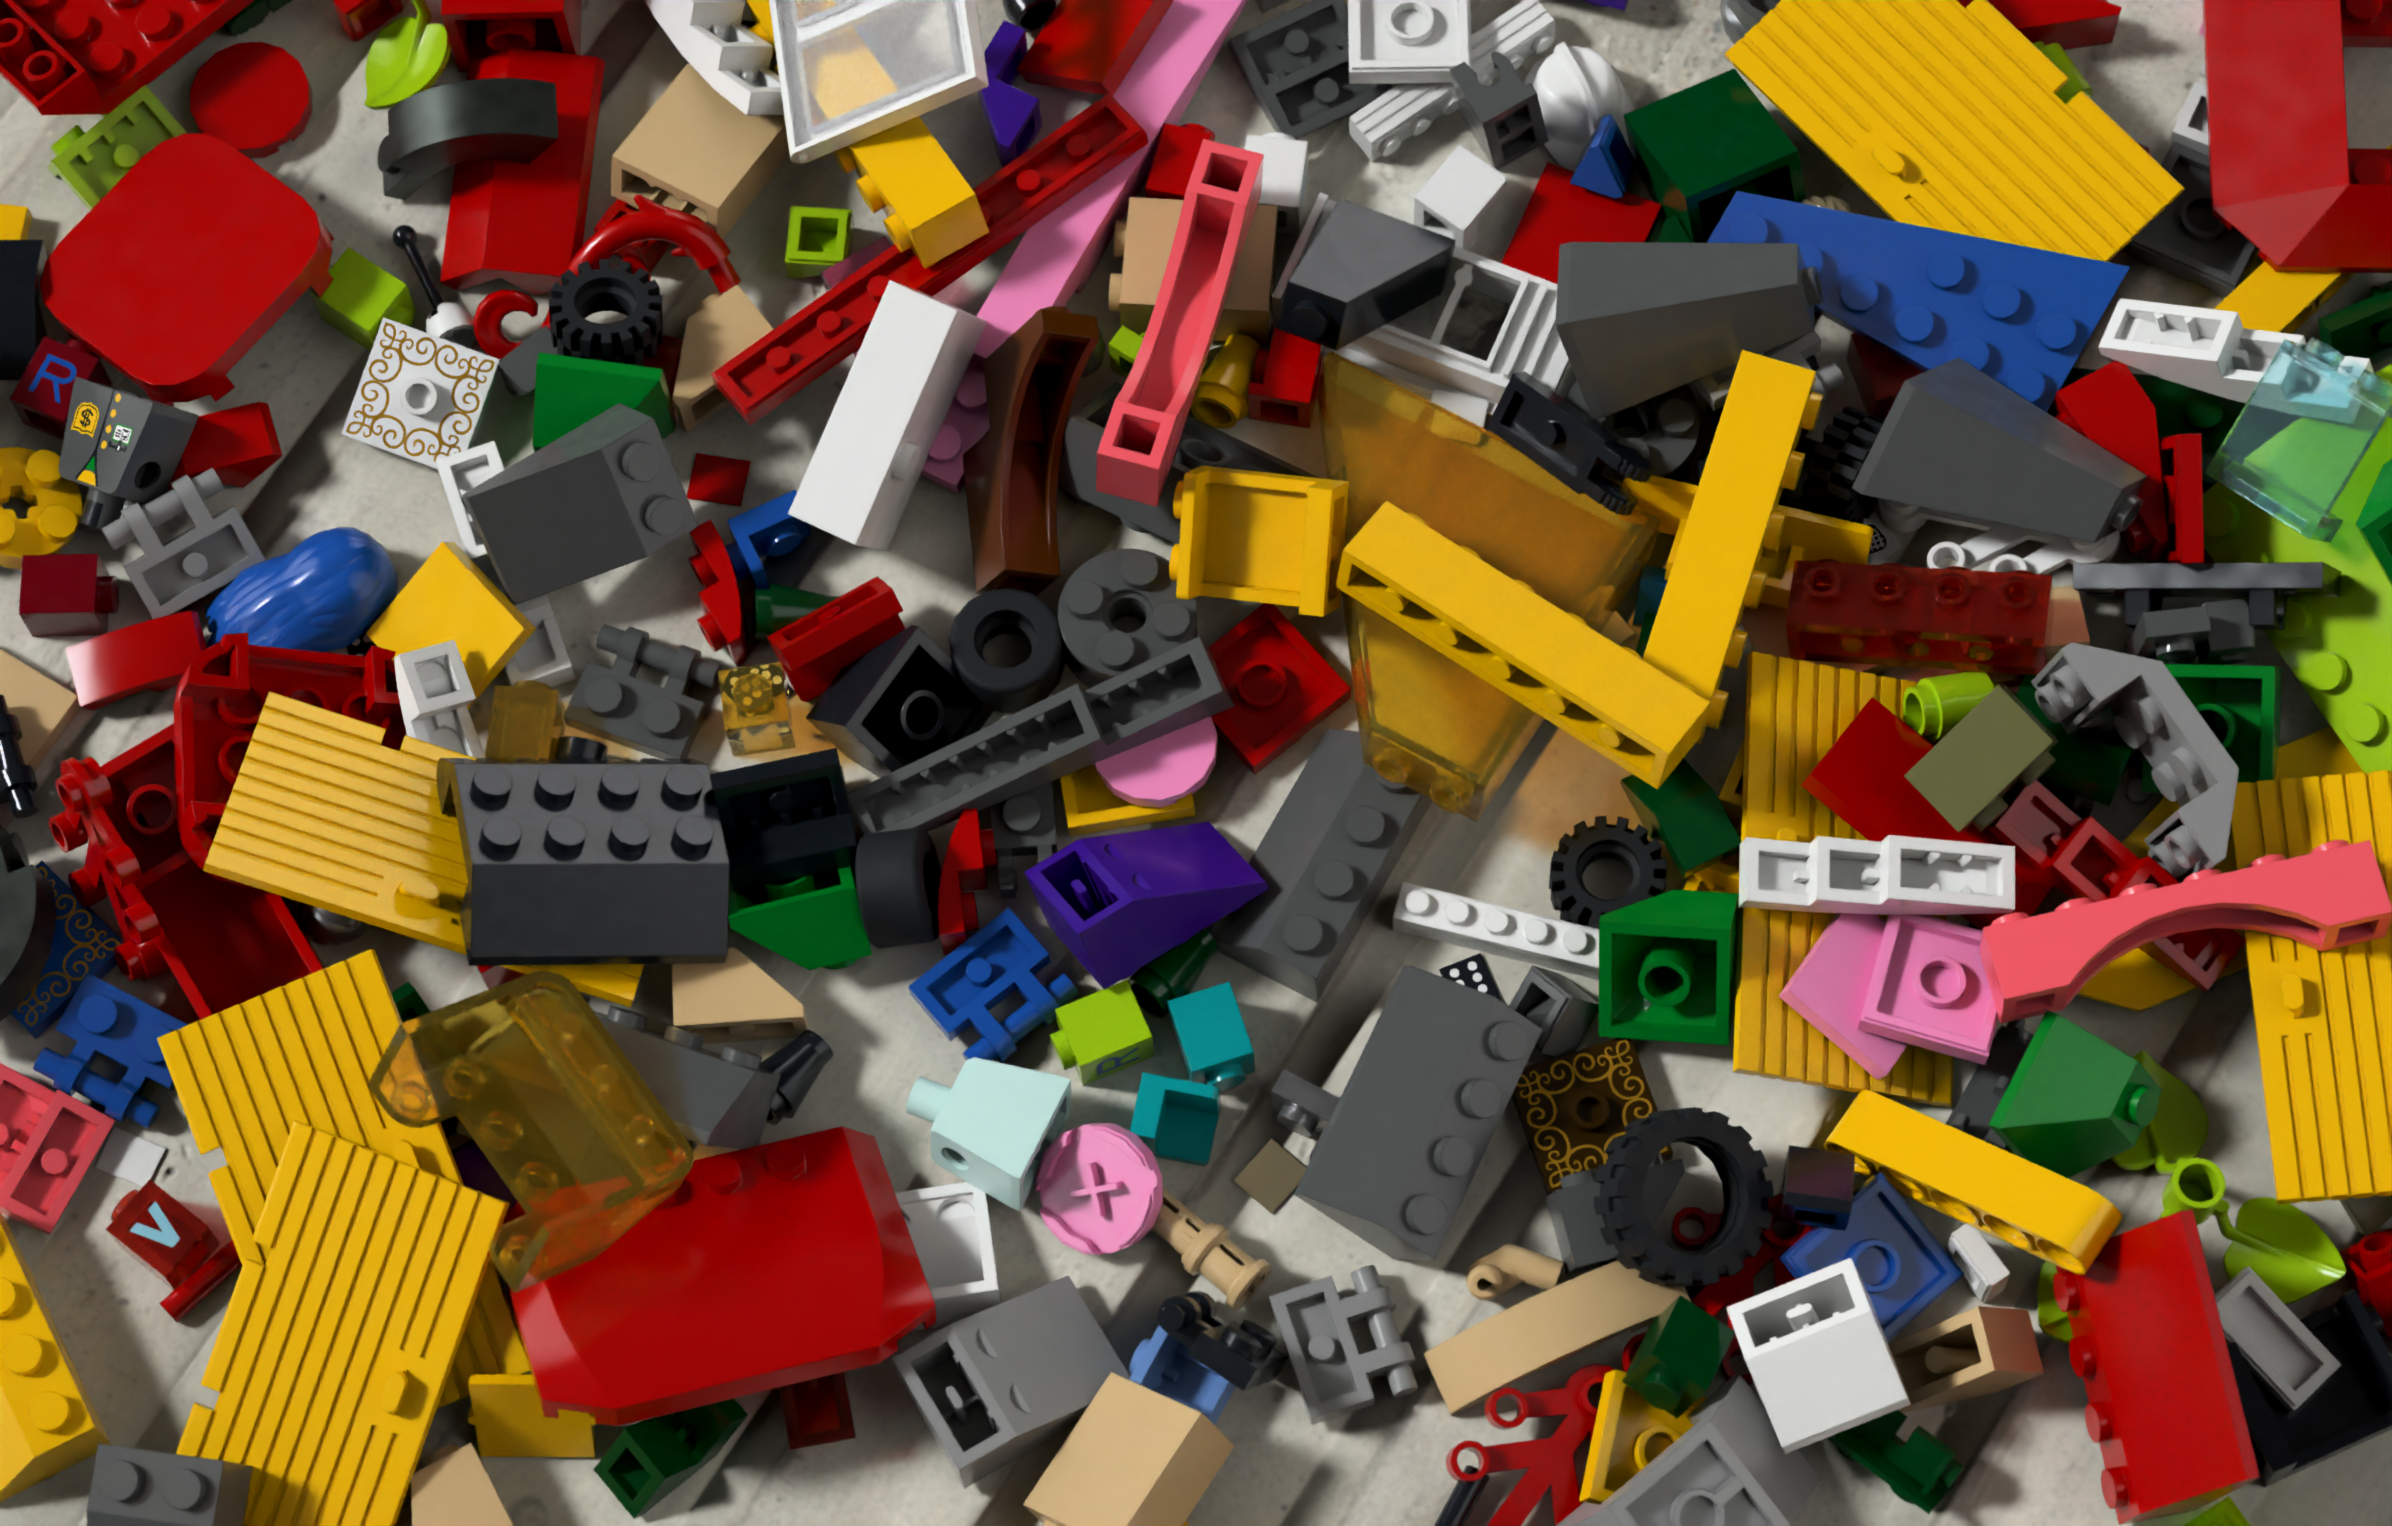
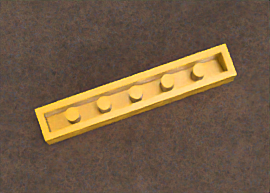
M747 0V5L755 22V25L748 28V30L774 46L772 57L777 61L769 0ZM798 0L801 23L839 7L835 0ZM856 30L805 52L816 129L902 93ZM775 65V72L777 75H779L778 65ZM919 116L832 152L836 162L846 175L855 170L860 177L855 183L872 213L883 209L888 216L883 220V223L898 250L902 253L910 248L925 269L989 233L975 192Z
M1745 350L1741 352L1643 656V660L1673 680L1682 681L1690 685L1699 696L1710 702L1700 738L1696 742L1702 744L1707 726L1718 729L1720 726L1729 692L1719 690L1726 666L1738 669L1748 637V632L1738 630L1745 606L1752 609H1757L1767 578V572L1757 570L1764 547L1775 550L1778 545L1786 518V513L1776 510L1783 488L1793 491L1796 488L1805 458L1804 453L1795 451L1802 428L1814 431L1824 399L1823 394L1814 392L1816 371Z
M1386 500L1343 549L1335 587L1657 790L1700 738L1710 702L1699 696L1690 685L1682 681L1673 680L1646 663L1634 650L1617 645L1590 628L1581 617L1573 613L1564 612L1537 595L1523 581L1512 579L1484 562L1472 549L1459 546L1431 529L1419 516L1413 513H1406Z

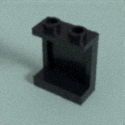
M2354 1289L2341 1294L2335 1304L2300 1319L2307 1329L2338 1360L2341 1366L2295 1411H2288L2250 1371L2235 1342L2227 1345L2260 1475L2259 1479L2264 1488L2392 1430V1357L2383 1342V1339L2387 1336L2386 1329L2376 1308L2370 1302L2363 1304Z

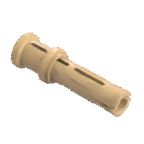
M1163 1188V1203L1156 1223L1151 1230L1182 1255L1181 1262L1188 1273L1192 1276L1200 1273L1227 1296L1225 1303L1234 1311L1241 1309L1263 1286L1271 1272L1272 1266L1263 1258L1255 1261L1229 1239L1230 1231L1221 1223L1216 1224L1212 1222L1207 1224Z

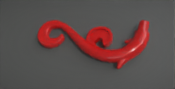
M641 194L634 197V201L640 211L627 213L607 223L585 242L573 257L567 269L578 276V264L588 261L592 270L599 269V259H610L615 252L627 245L645 240H663L677 245V247L671 250V254L674 257L692 258L699 270L706 269L720 293L727 292L741 282L727 257L731 253L730 249L709 224L695 215L657 204ZM627 253L621 256L622 261L631 263L632 275L641 267L649 273V282L651 281V272L644 260L636 255ZM501 289L488 294L479 303L473 318L474 335L479 346L489 356L501 360L520 345L524 340H510L504 334L501 327L502 320L513 311L525 312L531 317L537 316L538 303L536 300L516 290ZM549 310L540 328L547 326L550 329Z

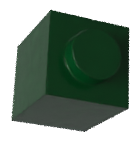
M1680 1295L1651 1323L1622 1382L1641 1394L1650 1405L1665 1410L1678 1419L1707 1392L1735 1335V1331Z

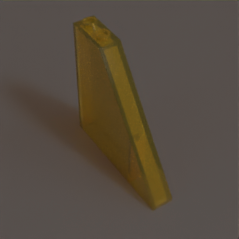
M1329 351L1324 358L1317 402L1327 479L1349 481L1344 548L1387 500L1404 512L1419 516L1431 529L1459 546L1472 549L1484 562L1512 579L1523 581L1537 595L1564 612L1573 613L1581 617L1590 628L1601 633L1651 557L1661 523L1659 517L1635 506L1632 514H1629V516L1617 515L1615 512L1604 508L1602 504L1597 503L1585 493L1577 494L1499 436L1332 351ZM1341 591L1363 763L1374 768L1384 779L1394 783H1402L1431 798L1443 810L1459 813L1477 822L1544 718Z

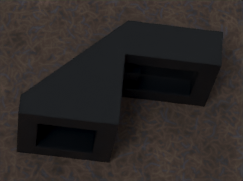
M0 240V380H20L44 336H48L39 304L40 280L48 258L43 240Z
M1789 1145L1782 1182L1784 1190L1780 1221L1846 1231L1852 1208L1855 1155Z

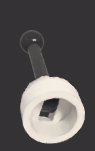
M409 225L398 226L393 232V242L398 248L405 250L434 309L426 318V333L470 348L477 341L474 335V324L471 314L460 304L443 301L415 245L417 241L416 231Z

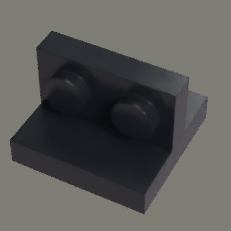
M837 748L710 774L712 791L716 807L718 808L728 854L729 872L734 891L855 866L857 841L847 787Z

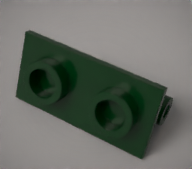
M1899 1410L1827 1438L1836 1445L1838 1451L1845 1458L1854 1463L1862 1464L1889 1484L1892 1491L1900 1499L1917 1505L1928 1514L1954 1487L1956 1479L1965 1468L1964 1465L1955 1460L1958 1454L1955 1450L1950 1449L1919 1425L1906 1442L1899 1438L1896 1434L1908 1418Z

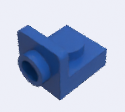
M796 489L727 520L733 542L725 545V548L739 581L749 576L755 589H769L765 570L759 558L767 554L770 556L786 554L799 546L803 538L812 535L808 523L788 515L797 494Z

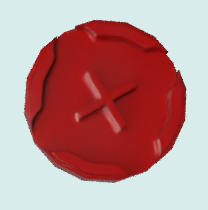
M261 41L236 43L216 52L199 68L190 88V111L200 133H207L226 141L249 159L265 158L279 152V146L286 144L290 139L294 142L304 132L312 114V88L300 62L283 48Z

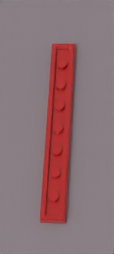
M1110 93L1106 94L972 189L978 199L989 233L926 269L910 248L901 253L894 244L711 373L715 386L751 426L861 347L889 280L933 297L1149 143L1146 131Z

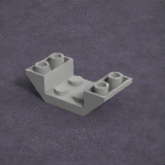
M2073 642L2063 647L2031 681L2036 688L2035 699L2044 715L2053 723L2057 724L2060 722L2066 732L2070 734L2110 707L2115 714L2114 725L2121 738L2131 748L2140 749L2153 767L2151 774L2159 791L2169 801H2177L2181 807L2144 839L2150 848L2148 856L2179 883H2182L2186 877L2195 872L2213 869L2226 858L2239 773L2236 763L2162 661Z
M1736 1374L1686 1416L1692 1423V1428L1602 1504L1584 1502L1557 1526H1792L1819 1483L1820 1478L1798 1449L1787 1454L1784 1453L1763 1403L1740 1374Z

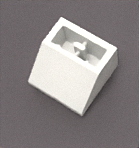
M1852 1258L1726 1307L1746 1364L1785 1454L1911 1405L1872 1300Z

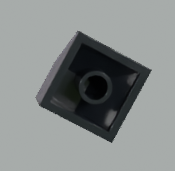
M911 625L843 667L806 716V719L846 757L881 778L981 730L994 712V709L982 703L965 685L956 669L954 661L919 626Z

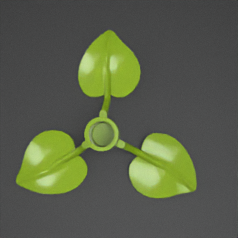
M411 0L417 10V19L410 16L399 18L382 29L375 38L368 55L365 72L367 98L364 105L373 110L392 108L402 100L429 89L445 69L451 51V44L445 26L437 23L430 24L432 15L424 0Z
M2146 1051L2136 1053L2132 1058L2139 1061L2163 1091L2158 1099V1108L2153 1120L2147 1126H2144L2135 1146L2111 1159L2125 1170L2137 1171L2155 1164L2159 1174L2172 1175L2163 1190L2162 1205L2164 1211L2157 1220L2193 1209L2196 1225L2204 1223L2211 1215L2215 1216L2221 1234L2233 1241L2223 1257L2224 1271L2229 1281L2243 1268L2249 1266L2285 1305L2300 1301L2342 1279L2346 1273V1267L2333 1242L2311 1218L2291 1204H2277L2276 1198L2269 1197L2249 1199L2240 1207L2236 1216L2235 1227L2231 1225L2227 1213L2230 1205L2227 1201L2221 1199L2226 1188L2222 1171L2216 1164L2207 1159L2194 1158L2202 1149L2208 1136L2209 1122L2203 1104L2185 1083L2163 1069ZM2045 1260L2037 1281L2038 1326L2051 1338L2069 1344L2073 1335L2068 1314L2059 1309L2053 1290V1278L2055 1273H2057L2056 1265Z

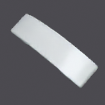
M455 640L397 655L394 658L395 675L407 736L474 758H486L467 705L474 701L476 697Z

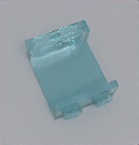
M2311 337L2307 345L2284 339L2205 473L2306 538L2331 543L2344 520L2330 511L2386 418H2392V384L2367 370H2363L2360 377H2357L2340 366L2345 358L2342 353L2316 338Z

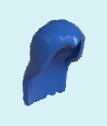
M337 527L316 533L301 542L290 553L257 563L242 570L235 580L207 605L205 615L206 618H210L208 632L212 633L208 645L210 647L220 642L224 634L248 633V645L317 652L343 649L351 645L368 630L396 598L398 584L392 561L379 542L371 535L354 527Z

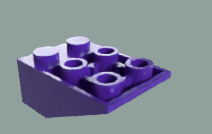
M1210 822L1078 839L1024 872L1049 927L1104 990L1118 981L1130 977L1139 968L1175 946L1187 942L1196 933L1227 914L1239 910L1248 901L1269 889L1265 880Z

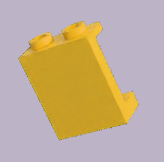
M1203 465L1186 472L1183 481L1177 483L1173 498L1174 516L1176 519H1181L1179 544L1176 543L1173 546L1169 561L1170 579L1173 582H1177L1176 598L1191 600L1197 596L1294 606L1299 607V614L1324 617L1340 608L1341 590L1335 586L1345 545L1349 481Z

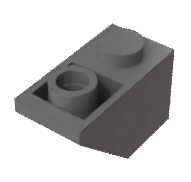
M1660 1152L1648 1168L1643 1187L1645 1213L1652 1227H1654L1685 1173L1682 1158L1663 1163ZM1597 1168L1560 1178L1562 1189L1555 1190L1546 1198L1567 1275L1617 1261L1615 1256L1619 1252L1614 1245L1606 1244L1600 1228L1605 1227L1602 1214L1596 1215L1594 1197L1600 1196L1601 1185L1595 1182Z

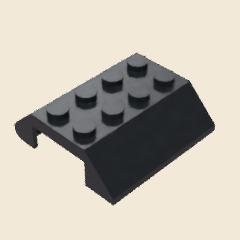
M469 758L439 759L437 765V790L441 813L450 814L454 800L468 878L460 911V920L469 966L725 963L728 952L729 859L718 808L716 807L708 764L695 759L666 758L663 761L656 758H642L640 762H626L618 758H603L602 761L595 758H540L538 761L531 758H517L515 762H500L492 758H477L476 761Z

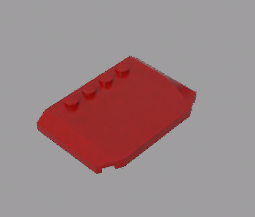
M843 1126L521 1200L507 1211L494 1246L544 1417L559 1418L558 1409L594 1414L596 1424L621 1426L878 1364L897 1352V1341L921 1323H923L925 1330L936 1323V1305L876 1139L872 1135Z

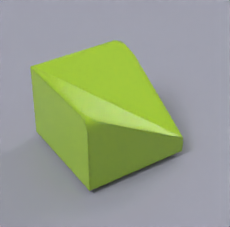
M790 206L785 257L788 278L801 279L847 270L854 232L852 210Z

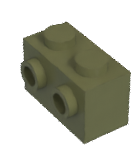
M1997 685L1917 762L1904 777L1958 832H1966L1972 825L1982 832L2009 807L2002 798L2003 795L2020 779L2029 787L2056 762V759L2049 751L2060 741L2006 685Z

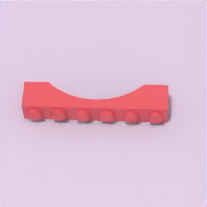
M1206 139L1202 141L1186 188L1170 256L1147 330L1131 371L1114 401L1097 451L1096 491L1158 507L1261 196L1264 154Z
M2334 840L2319 845L2312 850L2311 854L2288 859L2280 854L2268 855L2254 860L2247 868L2221 873L2218 869L2201 870L2186 877L2182 883L2157 888V885L2152 883L2139 884L2120 893L2119 897L2093 902L2090 898L2069 900L2059 905L2054 912L2031 917L2024 912L2010 913L1997 918L1990 926L1983 927L1979 953L2000 1024L2042 1015L2046 1011L2064 1010L2081 988L2112 961L2143 944L2167 936L2212 928L2256 930L2290 938L2319 951H2325L2386 937L2392 917V906L2370 840L2351 845L2347 840Z

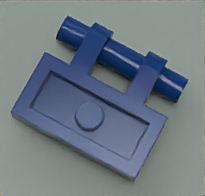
M1009 907L908 986L910 995L950 1041L969 1026L980 1036L981 1039L962 1053L965 1060L977 1057L991 1061L998 1059L1000 1062H1004L1018 1050L1015 1044L1041 1023L1048 1027L1057 1020L1055 1009L1064 1006L1079 994L1073 982L1065 974L1060 975L1046 987L1038 981L1034 975L1051 962L1050 955ZM1016 990L1026 1003L999 1024L989 1011Z
M86 972L55 1028L60 1034L76 1041V1045L67 1057L45 1047L37 1057L33 1070L54 1080L53 1088L59 1089L70 1096L77 1092L105 1107L104 1113L121 1123L128 1118L149 1129L156 1120L161 1106L141 1096L149 1080L171 1091L175 1088L157 1038L181 1029L188 1024ZM98 1053L128 1068L125 1076L118 1084L90 1070Z

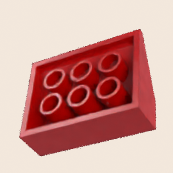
M2193 1209L2177 1212L2109 1238L2084 1275L2070 1272L2056 1265L2057 1273H2055L2053 1278L2054 1296L2059 1309L2068 1314L2073 1335L2069 1342L2070 1361L2075 1374L2079 1378L2083 1377L2089 1400L2085 1407L2086 1427L2092 1441L2100 1445L2105 1466L2101 1473V1488L2108 1507L2116 1511L2119 1525L2192 1512L2258 1479L2260 1475Z

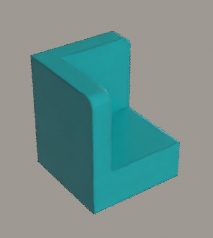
M1142 1072L1130 1131L1135 1133L1153 1152L1154 1157L1206 1166L1210 1161L1221 1110L1220 1088L1213 1085Z

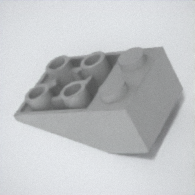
M1069 1275L949 1324L892 1358L900 1382L964 1489L1077 1423L1111 1372L1128 1380L1131 1377Z

